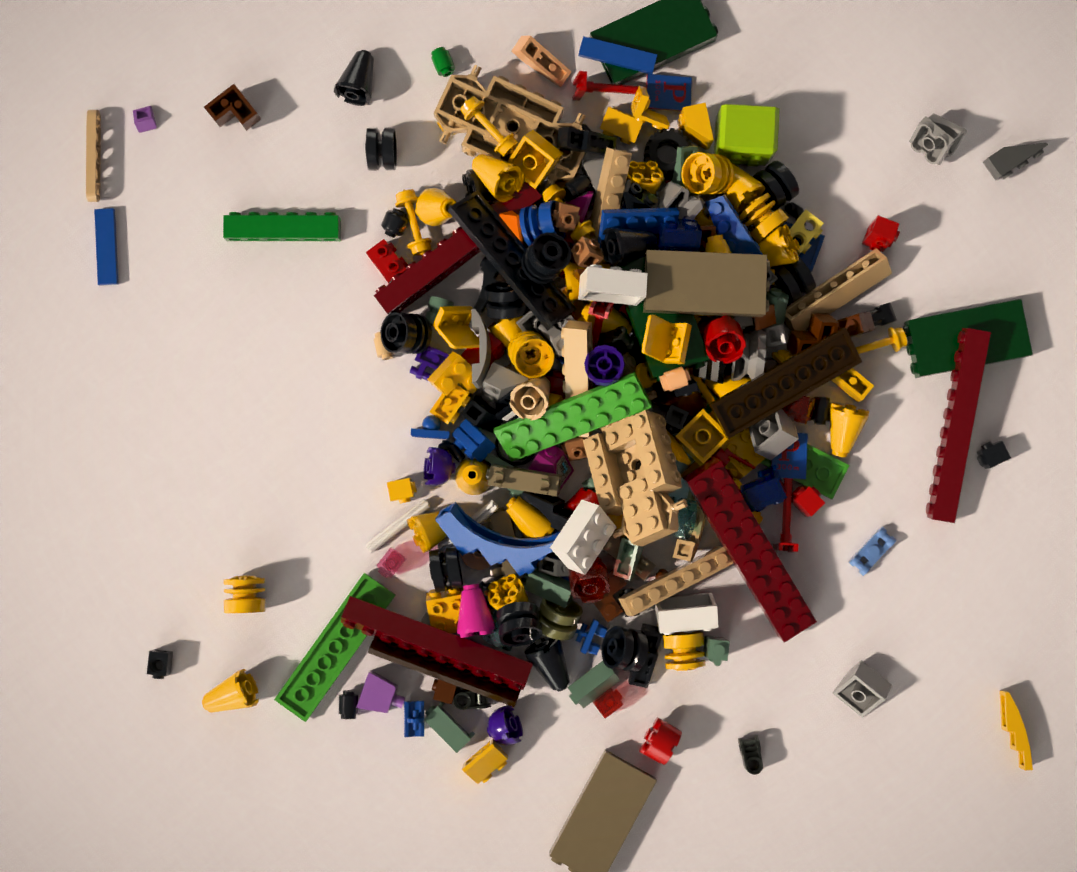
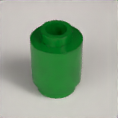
M445 47L434 49L431 52V59L438 75L443 77L452 75L455 65L449 51Z

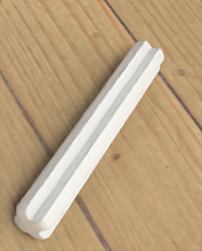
M426 499L420 501L366 544L367 549L372 553L408 526L407 519L414 515L423 514L430 509L431 506Z
M491 500L471 518L481 524L498 510V504ZM447 536L438 544L437 548L442 553H445L446 548L452 547L454 544Z

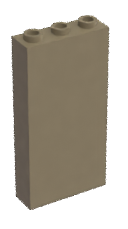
M647 250L645 253V273H648L647 292L644 299L643 313L763 317L769 311V300H766V292H769L770 282L767 280V273L770 271V261H767V255Z
M604 750L549 851V856L552 857L551 860L558 865L565 864L571 872H608L657 782L656 777Z

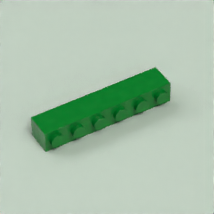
M230 212L229 215H223V238L226 241H341V218L334 212H326L324 215H317L315 212H306L305 215H298L296 212H287L286 215H279L277 212H268L267 215H260L258 212H249L248 215Z

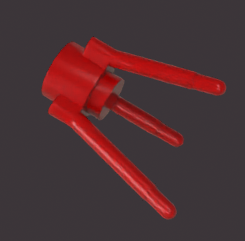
M720 447L710 457V459L718 458L725 467L730 462V456L751 469H755L754 465L732 453L728 448L723 450Z

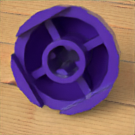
M608 345L595 347L594 350L587 354L584 362L587 376L592 382L600 386H609L616 383L622 377L625 368L623 356L616 348Z
M429 447L426 452L430 453L429 458H425L424 479L428 480L425 482V485L445 484L450 479L451 474H455L456 463H453L448 451Z
M509 705L494 710L489 717L487 727L488 735L495 742L504 746L521 742L519 737L523 736L520 718L518 715L514 717L512 712L514 708Z

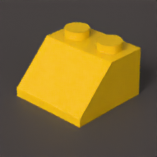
M706 102L683 107L681 114H679V119H677L679 130H682L683 136L686 135L688 139L705 150L710 149L714 139Z
M532 130L524 135L509 158L508 163L518 166L524 173V181L536 189L553 170L563 153L536 131Z
M492 739L464 762L462 770L477 784L481 781L485 783L493 776L491 773L495 769L499 771L507 764L508 755Z

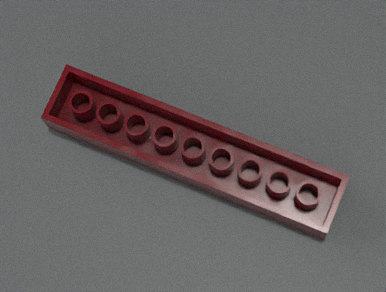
M524 181L520 191H515L512 194L513 198L506 202L498 201L494 205L492 203L490 205L498 215L511 210L519 215L523 207H530L532 205L539 207L542 203V196L536 189ZM461 226L453 231V236L449 239H442L437 244L438 247L433 251H426L421 256L422 259L417 263L414 261L409 264L404 273H398L393 276L391 283L387 286L382 285L375 291L376 294L373 296L388 315L405 310L481 252Z
M714 457L682 477L777 636L785 643L817 622L721 460Z

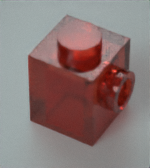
M610 688L595 699L593 704L602 716L607 718L624 705L621 701L623 696L617 689L613 690Z

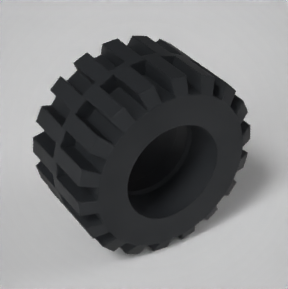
M665 128L661 132L659 130L656 131L653 136H650L644 150V162H656L658 168L663 172L665 180L672 178L676 162H662L657 156V150L665 145L672 146L676 150L677 147L692 146L691 141H687L688 137L686 135L682 136L680 130L678 133L674 132V128H670V131H667Z

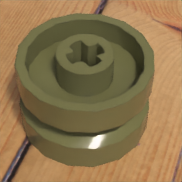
M543 598L539 607V622L542 626V634L561 641L572 639L583 613L582 607L574 600L564 608Z

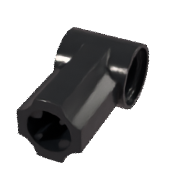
M891 302L875 307L874 310L867 311L872 315L874 326H883L897 320Z

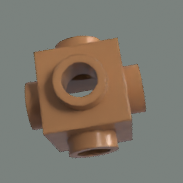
M556 201L555 207L551 211L553 226L556 227V230L566 233L568 229L574 231L575 226L579 223L580 216L578 213L580 207Z
M582 236L571 249L574 261L578 266L585 269L590 267V265H598L604 259L600 250V244L592 238L589 239Z
M577 436L561 444L565 455L568 454L569 462L587 457L583 440L587 439V437Z

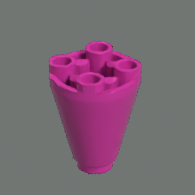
M479 584L463 586L464 591L461 593L457 634H460V638L475 636L474 632H479L480 635L494 633L493 630L496 629V625L481 588L479 589Z

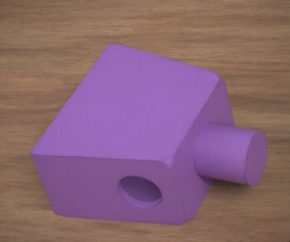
M370 671L356 708L388 713L391 705L402 708L406 697L395 694L398 687L397 684Z

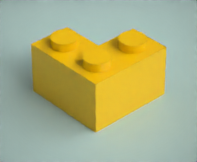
M453 351L427 379L438 391L446 396L458 383L471 394H474L478 389L472 383V366L462 356Z

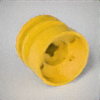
M697 152L691 154L685 160L681 172L682 182L691 193L723 194L730 188L733 182V165L724 155Z
M769 193L754 199L738 216L741 222L748 218V221L744 224L746 227L751 225L755 227L750 233L753 240L757 243L789 219L781 208L774 212L771 211L776 203L775 200L766 205L765 202L771 197Z
M522 331L517 333L508 345V356L511 363L525 377L539 378L544 376L554 363L552 347L537 332Z
M249 575L223 579L225 585L233 586V588L224 589L225 593L233 594V598L224 600V613L265 612V598L256 597V593L265 591V588H256V584L265 583V578Z
M703 632L663 634L664 648L673 649V653L664 655L665 659L674 660L665 663L666 669L687 671L706 666L705 660L696 659L705 656V652L696 651V647L704 645Z

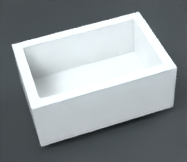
M590 265L580 275L578 300L637 306L646 298L648 273H642V270L639 269L624 271L620 267L606 269L602 268L601 265Z
M581 500L550 548L568 569L586 575L613 534L616 526L599 505Z
M712 592L671 596L655 604L659 632L665 635H672L675 632L681 631L684 633H692L694 630L711 631L714 628H719L717 604Z

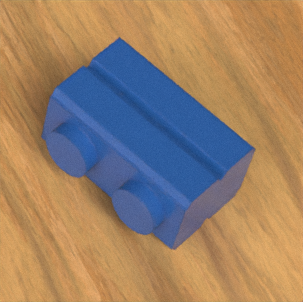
M467 419L452 432V436L456 439L454 443L461 450L465 448L464 453L471 460L475 458L482 462L487 457V454H490L495 448V444Z

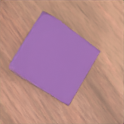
M152 106L133 110L134 124L139 133L157 128Z

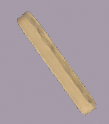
M88 110L86 120V198L88 202H99L101 115L99 110Z

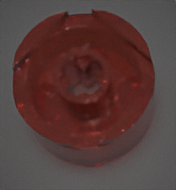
M803 396L782 409L788 417H794V421L807 424L808 421H811L817 399L811 398V401H809L810 397Z
M596 558L586 575L569 569L570 590L574 599H581L583 603H594L604 598L603 595L609 593L610 583L607 567L600 558Z

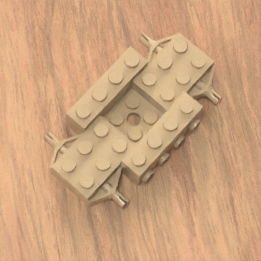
M474 65L471 74L451 75L434 111V117L444 131L439 142L447 144L450 135L467 133L461 144L462 152L471 157L485 154L508 162L513 153L506 157H503L499 152L496 153L494 149L499 142L475 116L468 121L464 119L465 116L460 109L464 105L465 100H469L473 96L479 101L483 100L485 104L480 110L481 113L504 137L514 133V138L518 144L524 135L534 130L557 148L559 128L572 127L583 130L581 125L586 117L584 114L578 113L575 122L559 123L564 109L559 102L555 100L548 101L544 99L542 94L538 92L531 93L520 84H511L503 76H493L486 91L477 81V77L482 69L479 66L477 68V65ZM511 122L518 125V129L514 132L507 129V125ZM557 148L563 155L548 174V181L544 190L557 181H570L576 177L586 153Z
M654 390L647 393L650 401L657 398V393ZM647 409L598 428L602 434L597 433L583 440L599 506L606 514L616 516L623 514L622 526L614 530V538L625 535L632 544L645 546L678 531L679 510L686 508L688 504H686L685 499L674 503L668 495L682 488L681 475L676 466V456L672 452L671 438L667 433L666 420L663 415L648 411ZM640 460V469L636 470V463Z

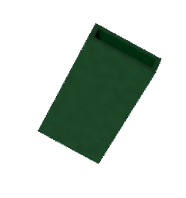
M659 0L590 32L589 38L657 54L655 70L715 42L718 36V29L714 23H711L709 10L706 6H703L701 0ZM601 62L611 84L623 85L646 74Z
M645 256L618 267L624 271L639 269L642 270V273H645ZM644 299L637 306L624 304L651 381L656 379L657 382H660L659 376H662L664 372L681 366L684 370L692 367L696 370L706 366L705 363L709 360L694 315L643 313ZM649 315H656L670 323H688L692 325L685 364H665L642 353V343Z
M1021 299L912 319L904 322L903 326L908 340L906 346L907 354L911 356L912 360L910 369L915 378L955 370L956 362H954V355L959 348L958 335L962 328L991 332L985 365L1033 355Z

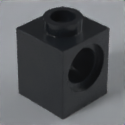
M156 649L149 651L147 674L153 675L152 678L164 679V676L170 675L173 651ZM157 660L163 662L164 667L162 670L156 667Z

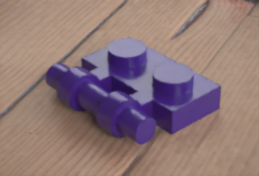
M428 346L426 351L416 355L415 361L421 363L420 367L412 366L409 373L416 375V378L420 380H427L431 376L430 373L425 372L427 366L436 370L449 354Z

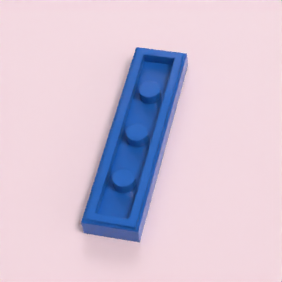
M583 36L578 54L579 57L651 75L653 74L657 54Z
M94 209L98 285H118L115 209Z

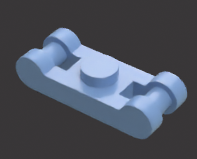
M883 526L877 530L849 561L852 566H856L859 569L858 572L862 576L897 541L896 538L886 533L887 530ZM880 538L885 541L882 546L877 542ZM862 557L868 560L865 564L860 561Z

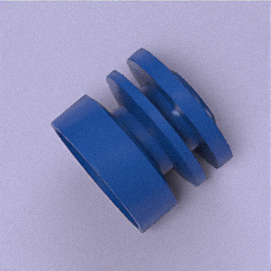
M555 200L541 203L539 207L532 205L521 208L519 214L520 228L528 246L540 234L546 232L555 233L565 238V232L557 231L556 227L553 226L551 211L555 207Z

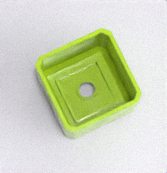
M732 104L721 105L715 119L714 154L726 156L736 166L740 164L750 167L766 166L778 150L780 108Z

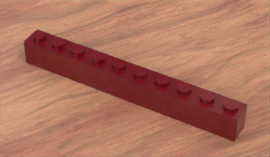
M962 328L958 335L959 348L954 355V362H956L955 370L951 372L950 379L952 385L947 393L948 407L945 408L943 414L945 423L944 427L940 430V438L942 439L936 451L938 460L937 465H934L933 468L934 481L929 488V494L931 495L930 503L926 505L927 517L932 520L955 523L991 335V332Z
M352 596L349 597L341 616V623L346 628H356L362 630L361 632L365 635L378 636L384 642L391 643L392 641L397 643L403 649L409 650L410 648L416 650L419 655L435 657V660L440 663L448 662L454 664L453 666L459 670L467 669L478 677H489L492 682L501 684V682L505 683L513 690H524L533 666L530 662L468 639L460 638V636Z

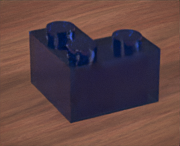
M685 216L683 219L678 218V222L668 220L666 223L660 222L659 250L700 252L702 229L698 221L693 217Z
M776 465L757 472L758 479L740 486L743 498L751 512H760L766 506L780 504L787 498L785 486Z

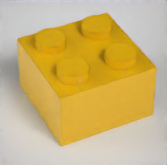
M704 409L674 437L700 466L728 440L720 425Z

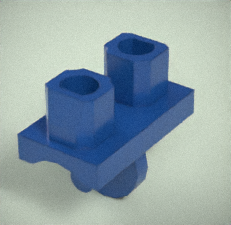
M593 618L588 632H585L588 626L585 623H582L581 628L576 630L578 635L575 641L581 643L584 636L585 639L580 652L597 655L601 645L592 641L595 634L604 638L608 629Z
M404 701V737H424V701Z

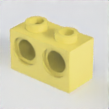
M806 209L790 228L792 238L797 237L801 240L800 250L797 251L798 255L801 252L805 254L811 246L809 244L812 238L817 239L823 231L821 226L824 223ZM806 222L812 224V231L805 229L804 224Z

